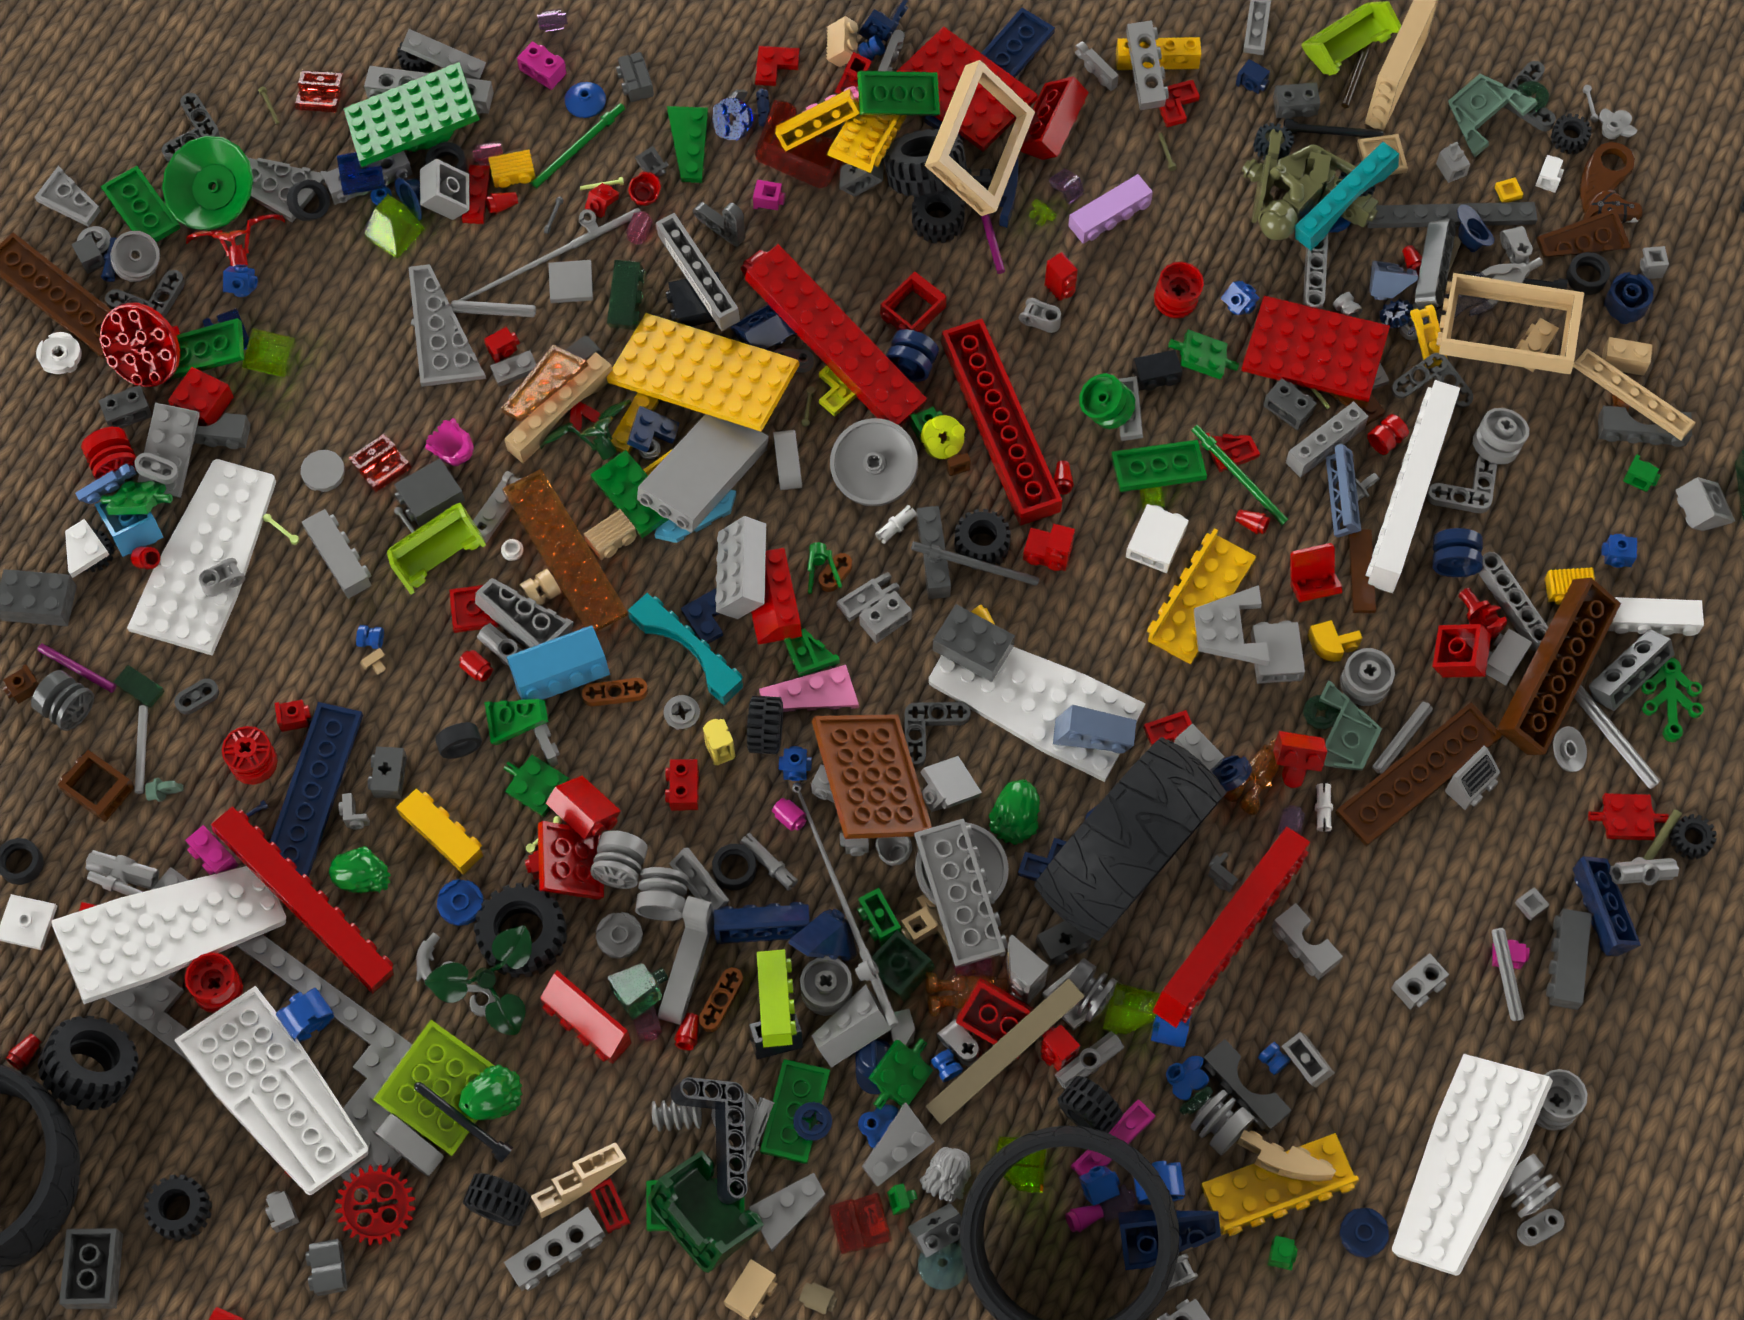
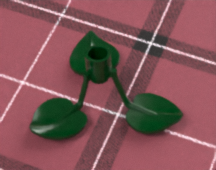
M631 400L610 406L598 417L599 420L594 425L587 427L581 433L572 426V422L555 428L546 436L540 448L543 449L545 444L559 439L567 432H574L593 451L597 450L602 460L612 457L618 451L611 441L613 438L610 435L608 424L611 422L612 417L619 413L626 405H631ZM585 436H597L593 440L595 444H593Z
M524 925L498 934L492 943V953L496 959L502 962L494 967H490V969L486 967L478 969L475 976L471 979H467L468 969L466 966L452 962L436 968L427 976L424 982L439 999L447 1003H455L466 996L468 991L466 984L476 981L481 988L489 989L496 1000L489 1003L485 1008V1017L490 1026L502 1034L517 1035L525 1018V1005L514 994H506L501 999L493 988L496 982L494 971L504 967L506 963L512 969H519L528 962L532 951L530 934Z

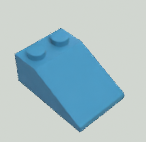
M101 501L94 504L122 557L131 554L137 547H145L164 538L151 511L149 514L109 515L106 510L108 504L103 505Z

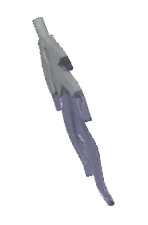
M1538 257L1527 264L1524 262L1518 264H1498L1472 276L1523 283L1525 278L1529 276L1530 271L1543 265V261ZM1444 294V298H1449V294ZM1458 294L1454 319L1465 309L1477 304L1481 305L1470 310V317L1492 309L1499 300ZM1443 304L1440 307H1434L1435 311L1441 309ZM1446 311L1436 313L1439 324L1441 315H1446ZM1427 317L1422 318L1423 324L1429 323ZM1414 323L1410 327L1408 335H1412L1416 331Z

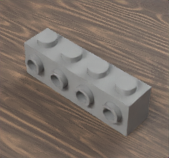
M323 509L302 521L306 533L348 599L371 586L369 581L371 573L366 565L361 566L358 562L361 560L355 548H349L348 543H350V540L344 531L339 532L337 529L340 525L333 514L329 516L327 511Z

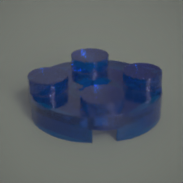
M725 98L713 107L712 122L715 132L719 137L727 140H739L745 137L753 123L751 108L739 98ZM731 114L732 116H736V120L733 121V125L729 121V117Z

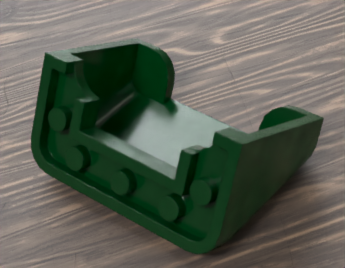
M701 1150L660 1177L648 1196V1203L652 1211L704 1272L709 1273L762 1229L764 1223L756 1212L746 1210L741 1213L734 1204L726 1205L719 1200L717 1184L712 1179L715 1167L714 1162Z

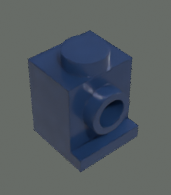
M1249 59L1238 72L1236 86L1239 87L1242 84L1246 89L1257 94L1261 91L1264 92L1270 83V80H1268L1270 71Z

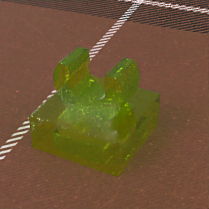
M1036 198L1031 204L1035 210L1030 212L1029 217L1034 219L1036 215H1040V219L1036 223L1039 226L1044 225L1046 219L1053 221L1056 218L1057 214L1043 201Z
M1162 486L1140 489L1139 494L1143 512L1147 504L1157 505L1165 510Z

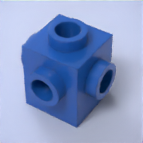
M239 264L235 265V267L229 266L223 271V292L234 293L237 297H246L256 289L258 279L255 276V269Z
M1236 281L1229 286L1221 299L1228 305L1230 312L1235 315L1250 314L1256 308V302L1260 297L1255 293L1256 290L1251 285L1245 284L1243 281Z
M1623 534L1610 535L1607 542L1602 544L1601 555L1605 556L1604 564L1616 568L1632 567L1637 558V538L1626 537Z
M792 746L789 749L784 748V756H779V770H783L784 780H807V771H811L812 757H807V749L799 746Z

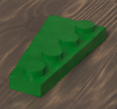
M667 106L681 182L702 183L708 108Z

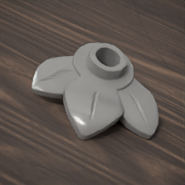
M1606 108L1600 112L1599 120L1603 124L1602 134L1606 138L1616 139L1620 135L1631 137L1637 133L1638 130L1630 125L1632 116L1629 112L1619 110L1613 113Z

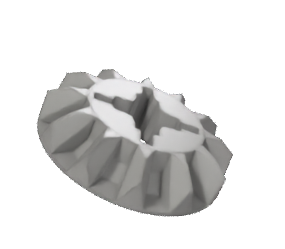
M92 226L84 229L79 234L77 241L87 236L95 237L98 241L96 244L99 251L106 254L111 238L106 229Z
M678 695L671 698L664 707V719L669 726L674 727L676 730H687L689 727L695 726L698 718H700L698 703L686 695ZM679 706H681L684 712L688 711L685 714V720L680 715L676 716L679 713Z

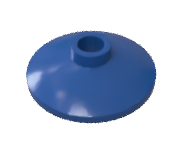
M592 82L577 83L565 95L567 110L572 115L580 118L596 116L604 109L606 104L604 90Z

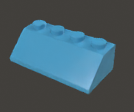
M592 625L507 656L521 700H544L610 675L605 655Z

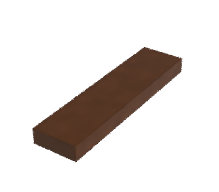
M1361 529L1359 532L1348 535L1353 613H1375V586L1368 584L1370 577L1366 576L1373 554L1372 530Z

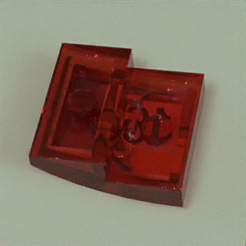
M302 70L298 81L299 91L295 101L296 110L337 112L342 91L343 73Z
M385 434L348 458L375 492L411 469L410 463L401 455L395 444Z
M879 1193L856 1200L849 1199L829 1206L841 1254L867 1249L892 1241Z

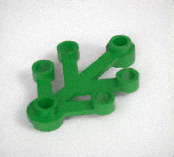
M1671 657L1654 677L1641 685L1642 692L1650 695L1655 691L1660 682L1664 679L1666 682V688L1654 699L1646 701L1642 711L1645 715L1652 716L1658 707L1667 700L1668 724L1663 729L1662 735L1668 742H1676L1683 734V729L1678 724L1677 702L1688 711L1689 716L1692 718L1700 717L1704 708L1700 703H1693L1676 687L1677 681L1687 689L1686 691L1691 697H1697L1702 691V685L1699 682L1690 681L1681 672L1680 662ZM1667 665H1671L1674 670L1668 669ZM1646 684L1651 685L1652 689H1651V690L1647 689V688L1645 687V685H1646ZM1691 687H1696L1698 692L1692 691ZM1646 706H1652L1653 711L1648 710ZM1692 708H1697L1699 713H1695ZM1670 728L1676 729L1678 733H1673Z

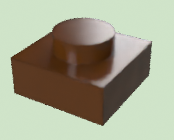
M968 453L955 454L950 459H947L949 476L970 470L971 460Z

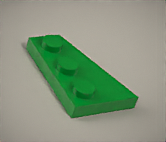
M527 699L484 702L490 741L494 745H499L548 722L545 700Z

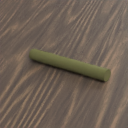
M1673 810L1643 857L1644 859L1653 860L1681 817L1682 813L1680 811Z

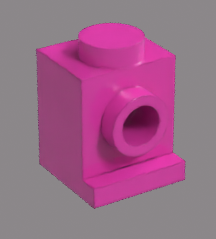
M757 180L753 194L754 209L761 207L778 210L779 205H784L786 193L782 192V184Z
M1507 940L1513 968L1521 969L1525 962L1529 960V948H1526V944H1520L1517 940ZM1493 942L1492 966L1499 967Z

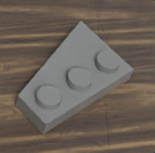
M59 165L35 196L37 202L88 227L101 212L99 206L64 173Z
M907 1103L902 1105L899 1113L890 1123L887 1131L862 1165L864 1171L877 1187L935 1142Z
M812 1173L749 1207L751 1211L756 1212L760 1216L761 1221L764 1223L761 1232L771 1251L825 1197V1192L816 1175Z

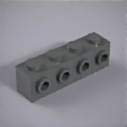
M1563 908L1560 914L1554 918L1553 929L1556 930V938L1553 937L1551 943L1554 960L1550 961L1548 971L1549 974H1552L1551 983H1548L1546 996L1550 997L1549 1005L1578 1010L1583 1004L1592 913Z

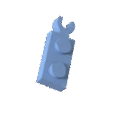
M125 464L117 471L107 473L75 494L79 501L87 504L96 503L101 499L102 495L118 490L120 485L125 483V479L131 478L137 473L133 466L129 467L128 464Z

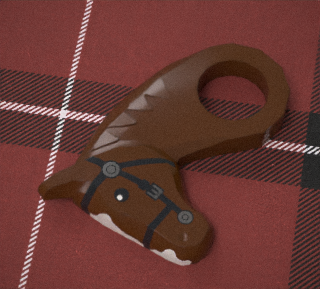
M1615 142L1601 144L1587 161L1580 181V200L1584 211L1583 220L1614 208L1618 212L1621 223L1638 222L1643 215L1642 206L1635 202H1628L1614 192L1632 173L1635 158L1632 151L1625 145ZM1607 154H1614L1623 160L1625 167L1618 171L1607 169L1603 165L1601 158Z

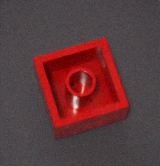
M191 367L168 399L170 406L200 412L197 425L209 426L217 422L234 396L228 384Z
M1482 624L1439 625L1432 667L1442 678L1485 677L1491 634Z

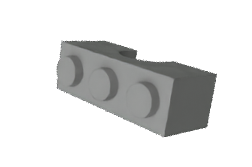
M1295 903L1274 920L1272 924L1273 933L1279 940H1284L1289 946V952L1295 958H1299L1304 963L1307 973L1319 980L1337 966L1343 956L1328 939L1319 945H1311L1304 940L1302 932L1309 927L1311 920Z

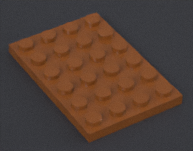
M898 715L814 716L812 720L813 728L845 839L914 837V833L932 828Z

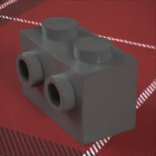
M1317 82L1275 86L1273 101L1276 118L1289 119L1292 117L1318 115L1320 98Z
M1281 378L1266 395L1263 406L1298 431L1314 413L1316 402L1311 396L1300 392L1294 384L1286 382Z
M140 385L129 387L125 391L110 394L98 400L109 427L123 428L148 419L153 415Z

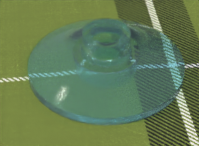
M951 1243L927 1258L921 1252L918 1259V1271L923 1281L930 1287L939 1290L950 1289L958 1285L966 1274L961 1248L957 1244ZM940 1259H945L947 1261V1265L945 1267H940L938 1265V1261Z

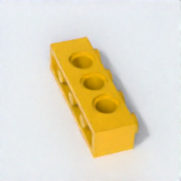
M1200 37L1158 38L1155 40L1156 46L1161 48L1162 59H1159L1160 67L1163 66L1164 69H1199L1201 59ZM1118 38L1117 70H1133L1127 38ZM1146 42L1139 44L1142 48L1150 47ZM1150 62L1143 63L1145 68L1153 67Z

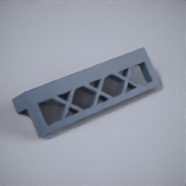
M1344 444L1335 446V454L1326 456L1334 536L1337 538L1361 531L1353 453ZM1333 461L1337 463V471L1334 470ZM1338 481H1339V490H1340V491H1338V490L1336 489V483H1337ZM1340 500L1342 511L1338 509V503L1340 502ZM1343 520V526L1346 528L1340 530V523Z

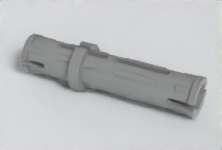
M748 833L741 839L740 844L752 851L754 857L769 871V875L772 878H776L787 891L792 889L790 886L795 887L798 879L785 868V864L782 861L779 862L751 833Z
M760 1097L746 1135L748 1172L755 1152L760 1148L758 1144L775 1103Z

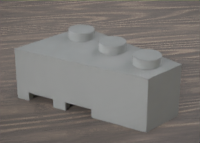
M865 984L812 1035V1038L828 1064L833 1067L892 1028L889 1027L879 1002Z

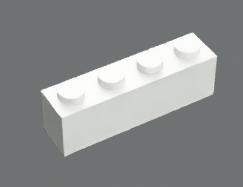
M1615 597L1621 605L1608 631H1615L1619 634L1627 632L1644 634L1651 629L1662 635L1681 633L1685 636H1693L1698 634L1704 626L1702 600Z

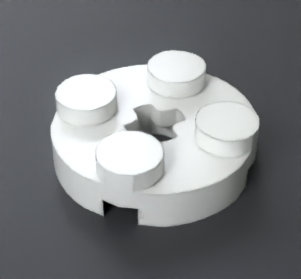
M64 332L52 333L48 336V339L44 342L42 340L39 343L36 356L44 371L52 374H64L74 372L77 369V364L82 357V350L73 336ZM59 350H62L63 355L59 357L54 355L55 353H58Z

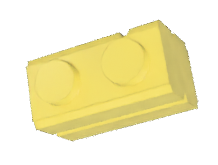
M712 719L708 721L703 727L705 745L710 753L713 764L720 765L735 758L734 743L725 720Z

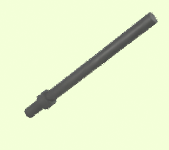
M913 541L911 550L927 554V557L933 559H945L1035 586L1039 582V577L940 549V546L930 544L929 546Z

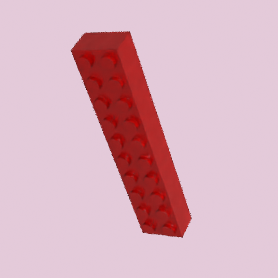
M779 244L746 271L745 281L878 419L889 420L902 427L910 420L911 414H917L925 406L927 398Z
M983 318L942 331V347L1019 525L1021 526L1060 513L1062 498Z
M1286 826L1162 990L1152 1011L1175 1028L1178 1027L1181 1021L1184 1023L1188 1021L1193 1013V1009L1196 1005H1200L1206 996L1205 993L1218 980L1219 974L1226 970L1231 962V958L1238 954L1245 939H1249L1257 923H1261L1269 907L1275 904L1281 891L1287 888L1292 880V876L1299 872L1309 854L1306 849L1310 841Z

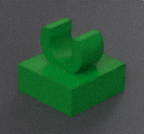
M904 1184L895 1185L887 1192L893 1216L904 1213L910 1208V1204H913V1201L918 1200L916 1190L906 1191Z

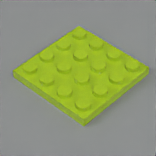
M430 1020L375 1095L373 1101L448 1155L453 1156L469 1131L414 1089V1085L417 1082H422L475 1124L477 1120L466 1116L458 1107L461 1091L470 1081L474 1080L481 1072H484L486 1068L495 1065L433 1020Z

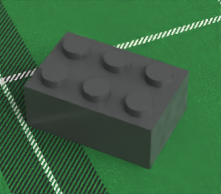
M3 569L0 582V619L8 622L68 626L77 585L68 574Z
M955 604L933 639V651L992 682L1014 647L1015 635Z
M116 1228L66 1230L60 1305L66 1309H117L123 1233Z

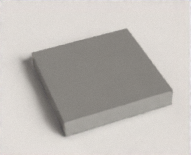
M591 260L548 263L551 303L593 300Z
M959 756L924 767L920 772L928 784L935 780L945 794L946 800L941 804L944 809L977 798L982 793Z

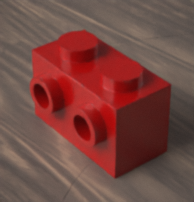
M670 759V767L665 769L666 781H670L669 789H665V802L670 804L671 811L699 810L698 759Z
M1061 1024L1056 1029L1052 1026L1043 1034L1044 1039L1041 1042L1040 1052L1042 1053L1041 1058L1048 1066L1053 1065L1057 1071H1060L1078 1057L1080 1044Z

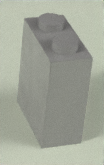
M1281 621L1277 624L1260 622L1253 625L1251 642H1267L1270 660L1269 666L1254 663L1257 684L1302 681L1305 668L1298 622Z

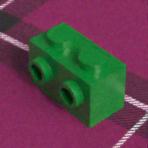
M879 888L858 898L859 909H857V912L863 922L867 920L870 926L868 932L874 942L878 940L882 947L902 936L901 926Z

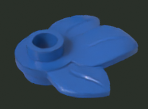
M1191 1056L1182 1064L1174 1063L1167 1069V1080L1173 1086V1094L1177 1098L1189 1100L1192 1090H1200L1208 1084V1075L1200 1069L1204 1061L1203 1057Z
M884 1105L882 1110L876 1108L874 1112H866L860 1116L858 1120L859 1130L867 1136L868 1144L872 1149L881 1140L888 1126L897 1116L899 1110L897 1107ZM869 1119L874 1122L873 1128L867 1125Z

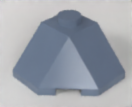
M1372 260L1371 296H1374L1377 300H1387V298L1395 297L1418 280L1417 271L1407 269L1406 272L1398 264Z

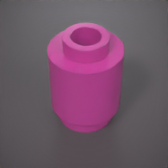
M781 798L772 809V812L775 814L774 817L790 831L795 829L798 831L806 823V813L790 799Z

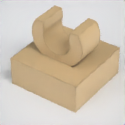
M379 648L362 659L360 664L365 670L372 666L376 674L379 675L386 669L380 661L385 657V654Z

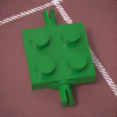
M1189 329L1185 333L1183 343L1173 339L1169 341L1168 348L1180 351V366L1220 380L1224 375L1225 368L1237 371L1239 368V363L1227 358L1228 343Z
M128 481L121 486L116 494L102 495L101 503L103 505L108 504L106 510L109 515L149 514L157 504L171 503L173 497L172 494H163L166 486L160 482Z
M533 754L530 755L525 764L520 768L510 762H507L504 766V770L514 776L513 781L505 792L542 817H545L550 809L546 801L555 786L570 780L569 777Z
M919 1038L913 1049L908 1048L900 1040H895L871 1073L869 1079L877 1085L881 1092L873 1103L876 1108L882 1110L888 1099L894 1100L901 1107L904 1103H907L909 1106L933 1072V1069L920 1056L928 1045L923 1039Z

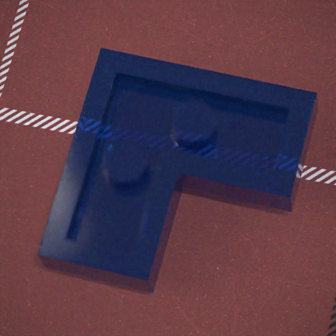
M356 152L337 155L344 195L386 188L382 166L361 169Z

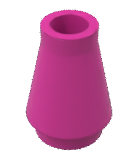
M1097 1204L1095 1206L1070 1209V1212L1066 1213L1065 1217L1072 1232H1081L1098 1219L1103 1218L1104 1213L1101 1206Z

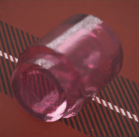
M495 141L477 144L476 149L472 150L474 161L479 162L480 165L489 164L488 157L503 155L501 142L495 143Z
M640 211L633 214L626 231L627 239L630 242L642 244L647 239L653 223L648 213Z

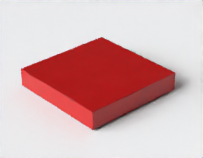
M483 585L449 589L454 633L481 630L489 623L494 627H499L497 622L475 604L476 592Z

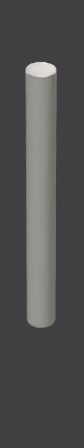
M145 705L139 706L134 789V792L137 794L144 793L148 706Z

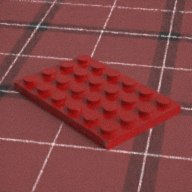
M942 27L896 71L937 72L940 114L935 117L942 122L965 65L978 60L983 62L1029 106L1038 98V94L945 27ZM978 82L958 134L984 152L1015 122L1017 117Z
M1263 296L1241 371L1279 381L1282 378L1292 384L1369 402L1390 325Z

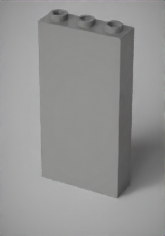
M705 414L638 486L637 500L642 505L658 512L660 516L676 523L681 529H686L692 533L767 450L769 436L763 432Z

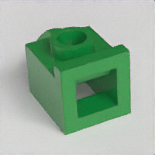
M934 407L918 414L913 413L910 415V426L919 442H921V431L924 424L936 416L943 415L941 411L936 412Z
M1636 454L1623 482L1648 492L1651 485L1656 486L1661 474L1657 473L1659 468L1650 462L1639 460L1640 455Z
M1275 1235L1271 1241L1267 1265L1292 1271L1298 1250L1294 1245L1295 1240Z

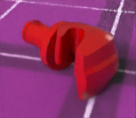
M1466 588L1459 593L1458 597L1469 609L1466 615L1469 624H1482L1491 634V640L1499 636L1507 624L1506 617L1500 618L1496 613L1501 607L1491 605L1487 600L1480 602L1470 588Z

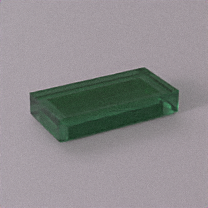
M129 665L126 666L114 681L117 687L149 708L154 705L164 692L161 686Z

